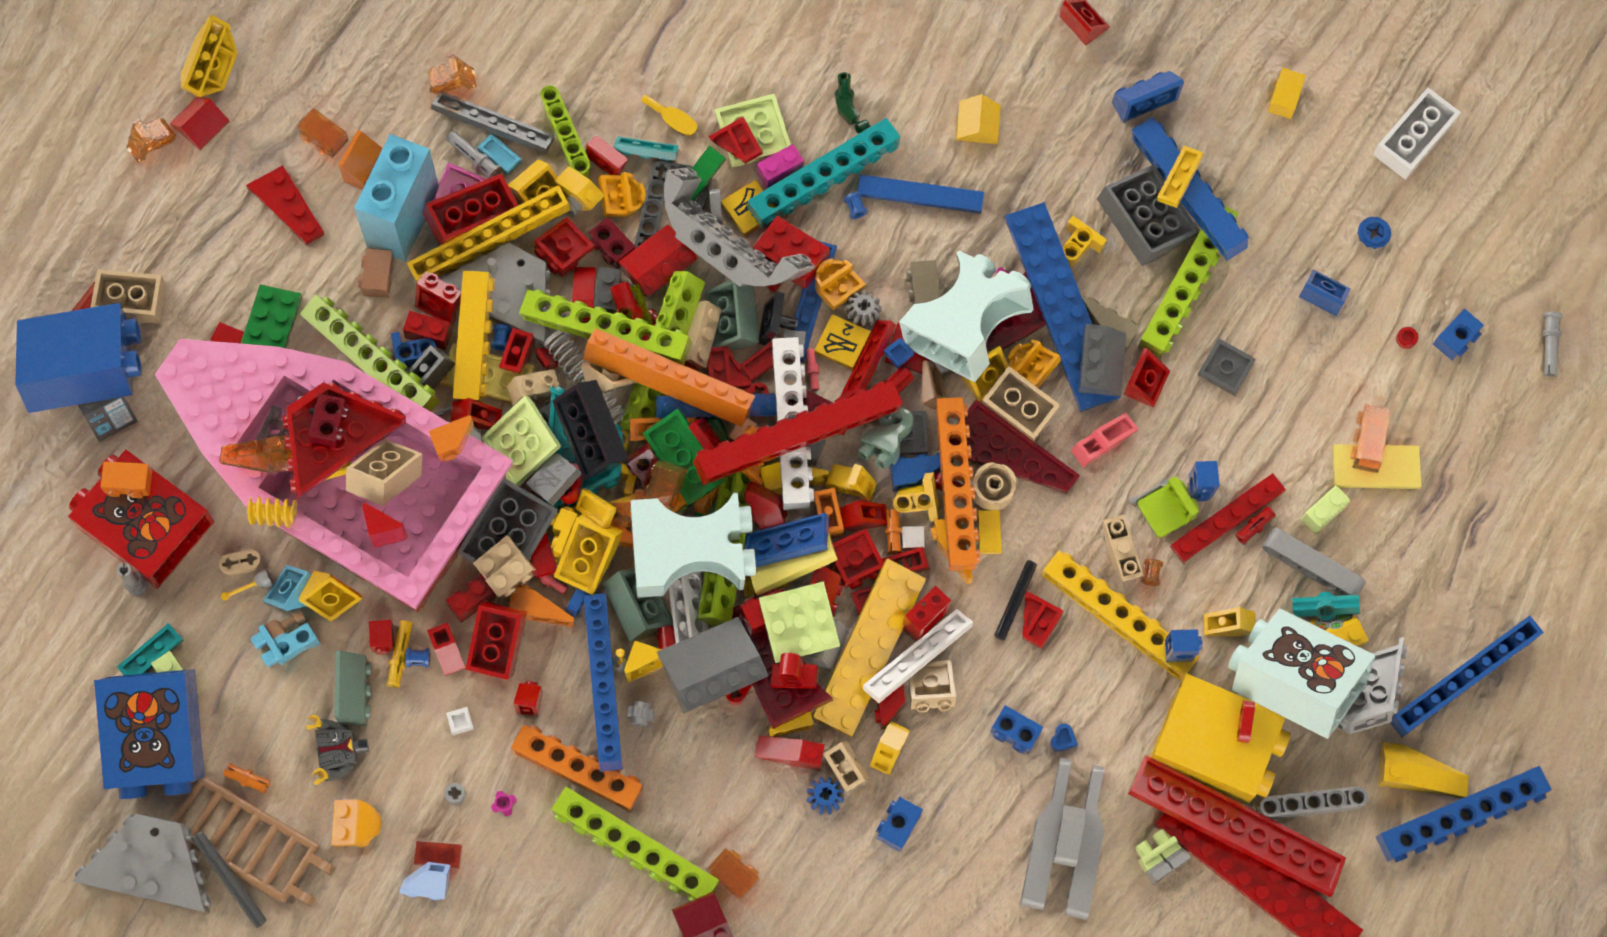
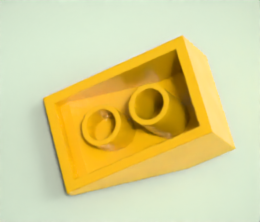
M584 514L580 515L575 520L554 577L594 595L617 550L624 531L612 525L609 528H603Z

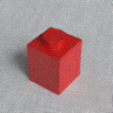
M391 619L369 621L370 649L378 655L394 651V625Z

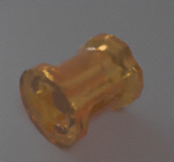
M1145 559L1144 577L1141 578V582L1150 586H1159L1161 583L1159 575L1163 562L1155 559Z

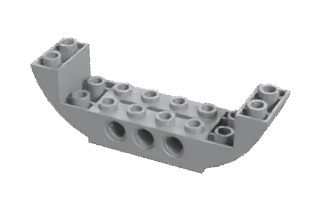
M689 167L667 170L664 183V200L669 220L677 233L675 237L739 287L745 285L769 286L795 280L806 275L816 267L811 263V259L804 254L782 257L778 265L774 262H769L765 259V255L762 252L753 250L748 246L749 243L745 239L736 237L732 234L733 231L729 227L719 224L715 216L705 213L700 209L698 203L690 200L702 179L696 176V171Z

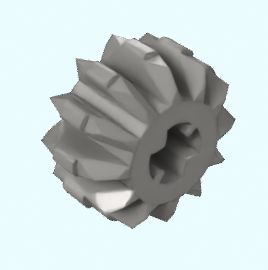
M863 290L862 295L855 292L854 298H848V305H846L845 310L849 312L847 315L848 319L854 318L853 324L856 325L858 322H861V326L865 327L866 322H868L872 326L874 324L873 319L878 320L880 318L879 312L882 311V306L878 305L880 303L879 298L873 299V292L866 295V291ZM862 306L866 307V311L861 310Z

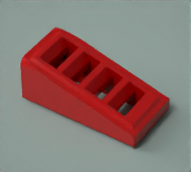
M923 546L882 558L883 563L886 559H889L899 564L898 560L902 559L904 567L914 573L930 569L926 550ZM917 555L920 556V560H921V563H922L921 565H918V563H917V560H916V556H917ZM911 557V561L913 564V567L909 568V564L907 561V558Z

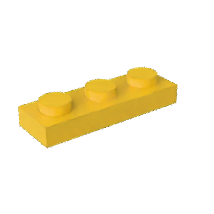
M1183 146L1157 196L1159 202L1175 208L1178 207L1203 158V152Z

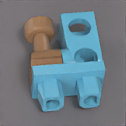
M299 608L292 610V616L280 622L278 620H271L267 624L258 627L260 632L250 638L257 650L267 644L271 650L261 655L267 667L278 662L283 665L303 651L321 644L310 625L306 623L307 620ZM296 623L300 625L299 628L288 633L287 630L291 628L293 625H295Z

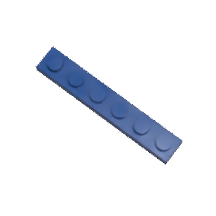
M775 393L752 394L755 395L748 416H777ZM656 396V418H665L676 409H680L685 418L717 417L673 397Z

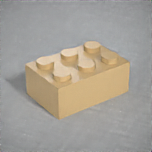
M97 269L91 308L121 303L127 319L136 318L138 322L160 324L166 283L162 275Z
M1009 366L982 400L983 405L1033 441L1037 439L1060 409V404Z
M384 439L346 468V491L384 506L421 476L422 453Z

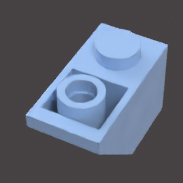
M427 862L404 879L399 893L406 894L409 897H428L431 900L445 899L449 889L451 865Z

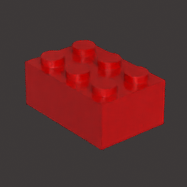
M776 216L753 247V250L762 252L766 260L777 265L782 257L796 254H804L809 257L811 263L816 267L806 275L791 280L804 289H807L812 283L819 265L830 258L829 247L779 216Z
M486 601L478 605L465 670L506 680L513 677L527 611Z

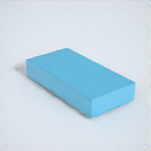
M492 133L477 147L478 151L482 154H487L495 165H500L502 172L507 176L522 163V159Z

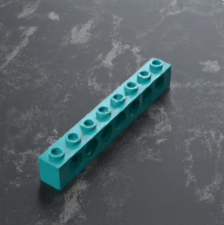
M886 117L749 199L747 208L758 222L760 228L766 225L769 226L776 216L781 217L791 214L796 207L801 204H808L817 194L822 195L826 193L832 185L836 183L841 184L847 179V176L852 173L857 174L861 172L867 164L876 163L887 152H894L899 147L901 136ZM879 141L881 145H874L872 142ZM861 151L864 155L859 156L855 152ZM845 162L847 163V165L840 166L838 163ZM827 172L830 174V176L825 177L822 176L820 173ZM806 182H809V183H811L813 186H811V187H806V186H804L803 184L806 183ZM793 193L795 197L790 198L786 194ZM775 203L778 205V207L771 208L768 206V204Z

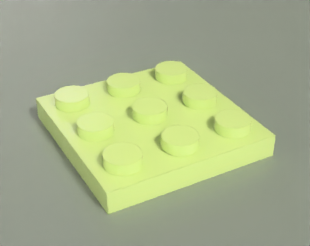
M775 94L715 109L720 129L741 117H744L764 154L746 164L764 160L791 145ZM727 152L732 168L745 165V163Z
M524 396L481 437L486 445L513 460L512 466L506 473V478L518 486L528 479L561 447L559 441L528 396Z
M824 581L759 598L775 663L780 662L782 653H795L802 657L840 647Z

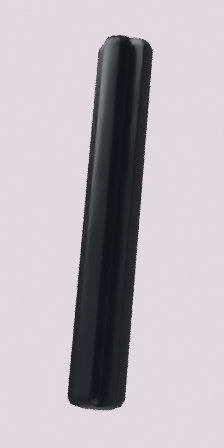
M1031 560L1026 561L994 634L997 639H1006L1037 567V563Z

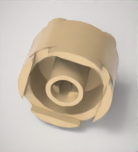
M987 463L981 466L976 471L971 486L975 489V503L984 510H1002L1007 507L1012 501L1016 490V477L1013 471L1003 464Z

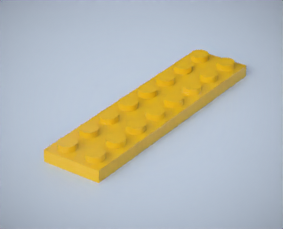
M889 559L885 560L824 689L833 698V701L815 709L812 718L849 737L853 736L871 698L863 690V685L885 668L904 627V617L913 608L926 578Z

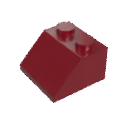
M714 891L672 909L682 937H733Z

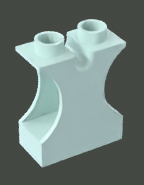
M958 251L957 258L960 274L955 285L945 295L936 300L914 304L899 323L904 342L912 351L975 382L990 364L986 342L992 330L1009 317L1031 313L1034 310L1030 293L1031 284L1024 275L1016 271H1011L1009 274L999 271L995 277L991 278L996 272V267L990 259L980 254L972 257Z
M733 493L729 501L721 509L703 517L678 515L667 509L658 499L631 500L637 598L664 596L668 588L676 580L693 572L706 571L717 573L730 580L739 590H744L745 576H756L754 549L742 550V543L732 544L729 542L731 540H740V533H752L751 507H739L738 493Z

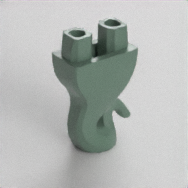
M902 407L897 412L891 413L888 419H886V416L881 417V426L868 430L862 436V444L858 450L859 458L867 461L874 455L877 457L875 464L884 470L890 464H896L900 456V443L914 426L913 415Z

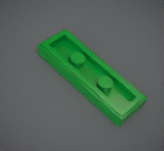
M711 146L707 147L691 168L696 171V176L702 179L690 199L692 201L696 200L726 161V158Z

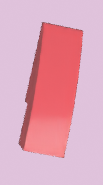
M1124 413L1076 443L1071 453L1084 468L1137 432L1138 427L1128 414Z

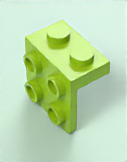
M1177 476L1169 479L1166 486L1139 500L1137 504L1158 538H1162L1195 520L1199 513V506L1196 500L1190 498L1185 483L1182 480L1179 481Z

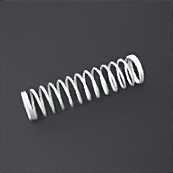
M558 330L546 339L544 347L549 349L550 354L554 355L555 361H559L558 366L564 368L563 373L568 374V379L573 381L574 386L576 380L584 377V375H581L583 372L581 371L574 379H570V375L580 370L581 367L576 370L574 369L586 360L579 362L570 372H565L566 367L579 361L584 354L579 353L575 355L565 366H561L560 362L575 354L579 347L571 348L561 359L557 360L555 356L567 350L574 343V340H569L555 353H551V348L560 345L569 337L568 333ZM564 333V334H563L562 336H560L557 340H555L552 344L548 345V343H549L553 338H555V337L558 336L559 334ZM572 342L569 346L560 351V349H562L566 344ZM576 349L573 353L565 357L569 352ZM581 355L577 360H575L574 362L570 363V362H571L573 359H575L577 356ZM608 392L603 395L605 397L606 395L610 394L608 397L605 398V401L612 395V392ZM614 398L606 403L608 405L609 403L614 401L612 404L608 406V408H610L616 403L617 398ZM618 405L610 410L611 413L618 408L611 414L612 418L622 413L614 420L616 424L622 420L625 409H621L622 405Z

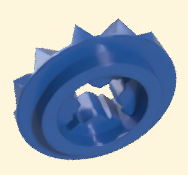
M1368 217L1360 223L1357 234L1359 235L1360 242H1363L1366 247H1372L1375 250L1380 247L1383 248L1390 241L1391 228L1385 220L1379 217ZM1377 227L1378 236L1371 239V232Z

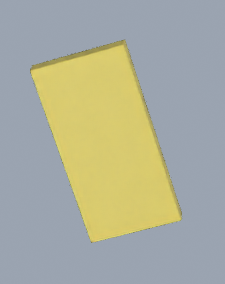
M452 343L448 357L456 365L457 344ZM489 353V355H486L489 371L488 376L484 378V384L487 385L486 397L513 404L507 388L508 384L516 376L533 373L535 366L526 364L522 372L518 374L499 368L502 357ZM455 365L441 380V385L454 388Z
M1334 444L1332 446L1334 487L1421 488L1419 446Z
M828 533V549L757 567L756 576H750L757 596L838 560L830 534Z

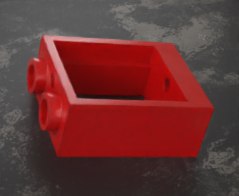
M935 585L905 615L903 630L917 642L948 614L952 600Z

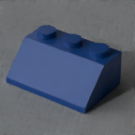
M1171 71L1159 72L1153 75L1151 79L1146 81L1144 79L1139 80L1127 89L1123 87L1117 90L1112 104L1124 123L1177 101L1184 81Z

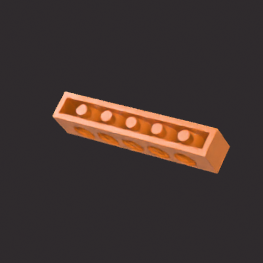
M533 725L529 727L522 726L511 746L512 753L631 813L643 790V785L640 784L641 780L632 775L626 777L620 774L621 770L602 771L601 773L604 774V778L596 782L592 780V775L595 772H600L599 759L593 755L586 757L581 754L579 748L573 745L567 747L561 744L562 741L553 735L547 737L541 734V729ZM536 742L545 744L544 749L541 751H534L532 748ZM556 752L564 754L563 760L558 762L554 761L552 756ZM576 762L584 764V768L579 772L572 769L573 764ZM615 782L624 784V788L619 792L613 791L611 787Z

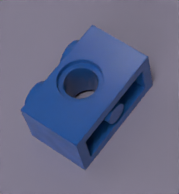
M1464 308L1436 338L1433 345L1450 360H1453L1457 355L1461 357L1469 349L1466 345L1470 341L1475 343L1482 335L1480 330L1484 324ZM1456 333L1462 334L1464 339L1458 338Z
M1198 629L1170 631L1165 639L1166 662H1192L1203 646L1202 636H1198Z
M900 796L897 802L892 800L886 811L890 815L886 821L881 820L876 830L879 833L877 840L901 852L923 809ZM899 818L903 820L904 826L902 828H895L892 825V820Z

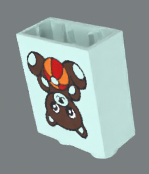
M1279 608L1269 623L1262 619L1257 621L1248 640L1252 645L1249 648L1239 645L1230 659L1228 668L1236 672L1232 691L1328 739L1366 687L1376 655Z

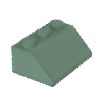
M730 280L707 290L706 301L722 309L712 348L728 346L730 350H741L758 344L754 286L745 285L739 287Z
M635 569L618 571L603 583L629 641L645 639L658 633V629L661 627L674 626L673 618L662 596L637 598Z
M336 651L334 717L338 723L345 726L367 725V719H371V706L367 705V701L372 693L371 684H368V675L372 674V663L368 662L366 655L345 651Z

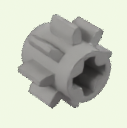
M635 701L634 706H628L627 718H631L630 723L633 725L647 727L648 721L653 722L655 712L650 709L651 704Z

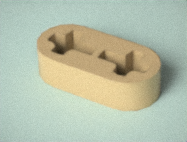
M255 550L226 554L219 560V568L227 576L256 571L262 564L261 556ZM249 556H253L254 559H257L253 561V565H250L248 562L244 561H248ZM231 560L232 563H239L232 565V569L228 570L227 567H224L225 565H227V561Z

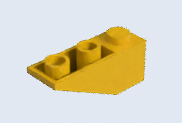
M780 462L761 467L759 477L763 478L762 486L782 496ZM790 464L794 468L800 467V465ZM812 468V480L809 481V485L819 486L825 483L829 475L828 470ZM796 481L792 483V486L800 489L803 487V484Z

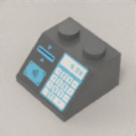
M125 397L78 405L99 442L138 422Z

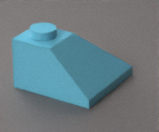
M286 565L263 599V602L285 611L305 607L306 605L299 601V596L312 574L308 571Z

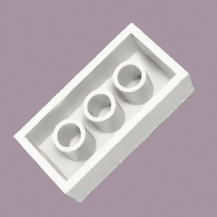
M1427 87L1378 144L1373 156L1406 180L1451 128L1461 112Z

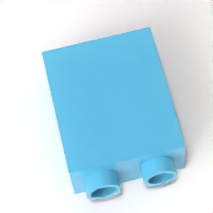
M389 134L354 207L368 248L390 250L393 252L394 258L406 262L425 222L423 215L425 203L433 200L438 187V180L429 148Z

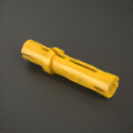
M399 621L392 660H389L388 664L390 670L386 685L389 687H400L403 669H406V651L413 623L410 621Z

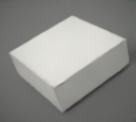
M924 526L902 527V550L924 547Z
M468 707L446 713L452 736L474 729Z

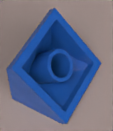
M1313 269L1299 297L1337 316L1351 288Z

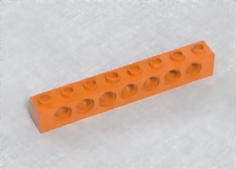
M963 397L937 398L935 408L949 571L975 570L977 563H980V550H976L975 542L979 541L978 529H974L973 522L977 521L976 508H972V500H975V489L970 487V479H973V467L968 464V458H971V446L967 445L966 438L970 437L969 425H965V417H968L967 404H963ZM951 418L956 419L958 424L951 425L947 420ZM957 439L960 444L954 446L950 444L949 440ZM957 459L962 465L954 466L951 461ZM960 480L964 486L956 487L953 485V481ZM956 501H962L964 502L965 507L958 508L955 506L954 503ZM964 522L967 528L959 529L956 523ZM966 543L969 549L961 550L958 544Z

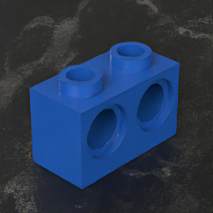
M1197 461L1194 463L1189 473L1191 499L1208 501L1210 498H1213L1220 486L1217 461Z
M1004 705L990 732L993 733V737L998 741H1007L1012 744V748L1017 752L1029 754L1043 726ZM1007 721L1011 724L1012 729L1004 730L1001 728L1000 723ZM1020 733H1028L1031 736V740L1028 742L1021 740Z

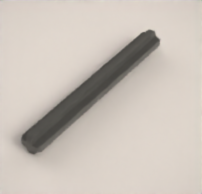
M202 831L192 837V841L256 928L262 926L267 919L210 840Z

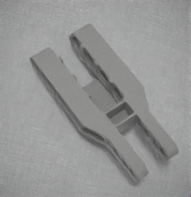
M1060 758L1051 801L1035 823L1020 906L1043 911L1053 862L1074 867L1071 874L1073 877L1067 896L1069 899L1065 916L1087 920L1104 836V829L1097 808L1104 767L1092 765L1084 809L1063 805L1071 760Z

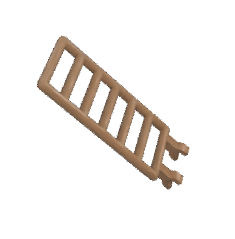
M202 777L196 780L192 786V792L187 794L170 821L180 823L203 786L213 791L214 794L190 829L192 837L200 832L222 797L233 803V805L210 839L214 847L217 846L240 809L250 813L252 816L225 857H221L234 875L279 902H285L289 895H292L311 907L316 899L296 887L309 864L314 865L330 876L335 870L332 864L316 856L319 844L209 778ZM261 820L271 827L243 869L234 864L233 860L258 821ZM280 831L290 838L263 880L251 873L277 832ZM191 840L190 843H191L192 849H195L196 852H198L199 854L202 855V853L200 852V850L197 848V846H196V845L194 844V842ZM298 842L307 847L308 851L283 890L279 891L270 884Z

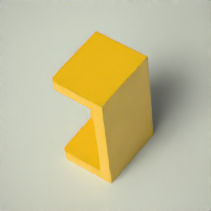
M1282 67L1267 112L1291 119L1296 109L1306 75Z

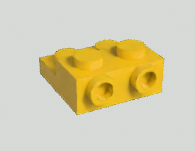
M567 506L561 508L559 514L557 513L551 522L553 526L552 531L555 535L551 548L557 563L561 559L575 520L578 517V514L575 513L576 511Z

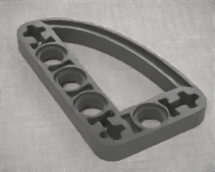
M658 161L653 165L635 240L636 247L644 242V238H650L659 230L665 204L664 183L667 170L692 168L693 166L668 161ZM661 168H665V172H663L662 181L658 180L659 171L661 170ZM712 179L696 200L702 211L709 196ZM654 186H661L663 188V192L659 195L653 194L651 190ZM650 205H656L659 210L657 213L651 214L647 211V208ZM646 224H652L655 229L651 233H646L642 228Z

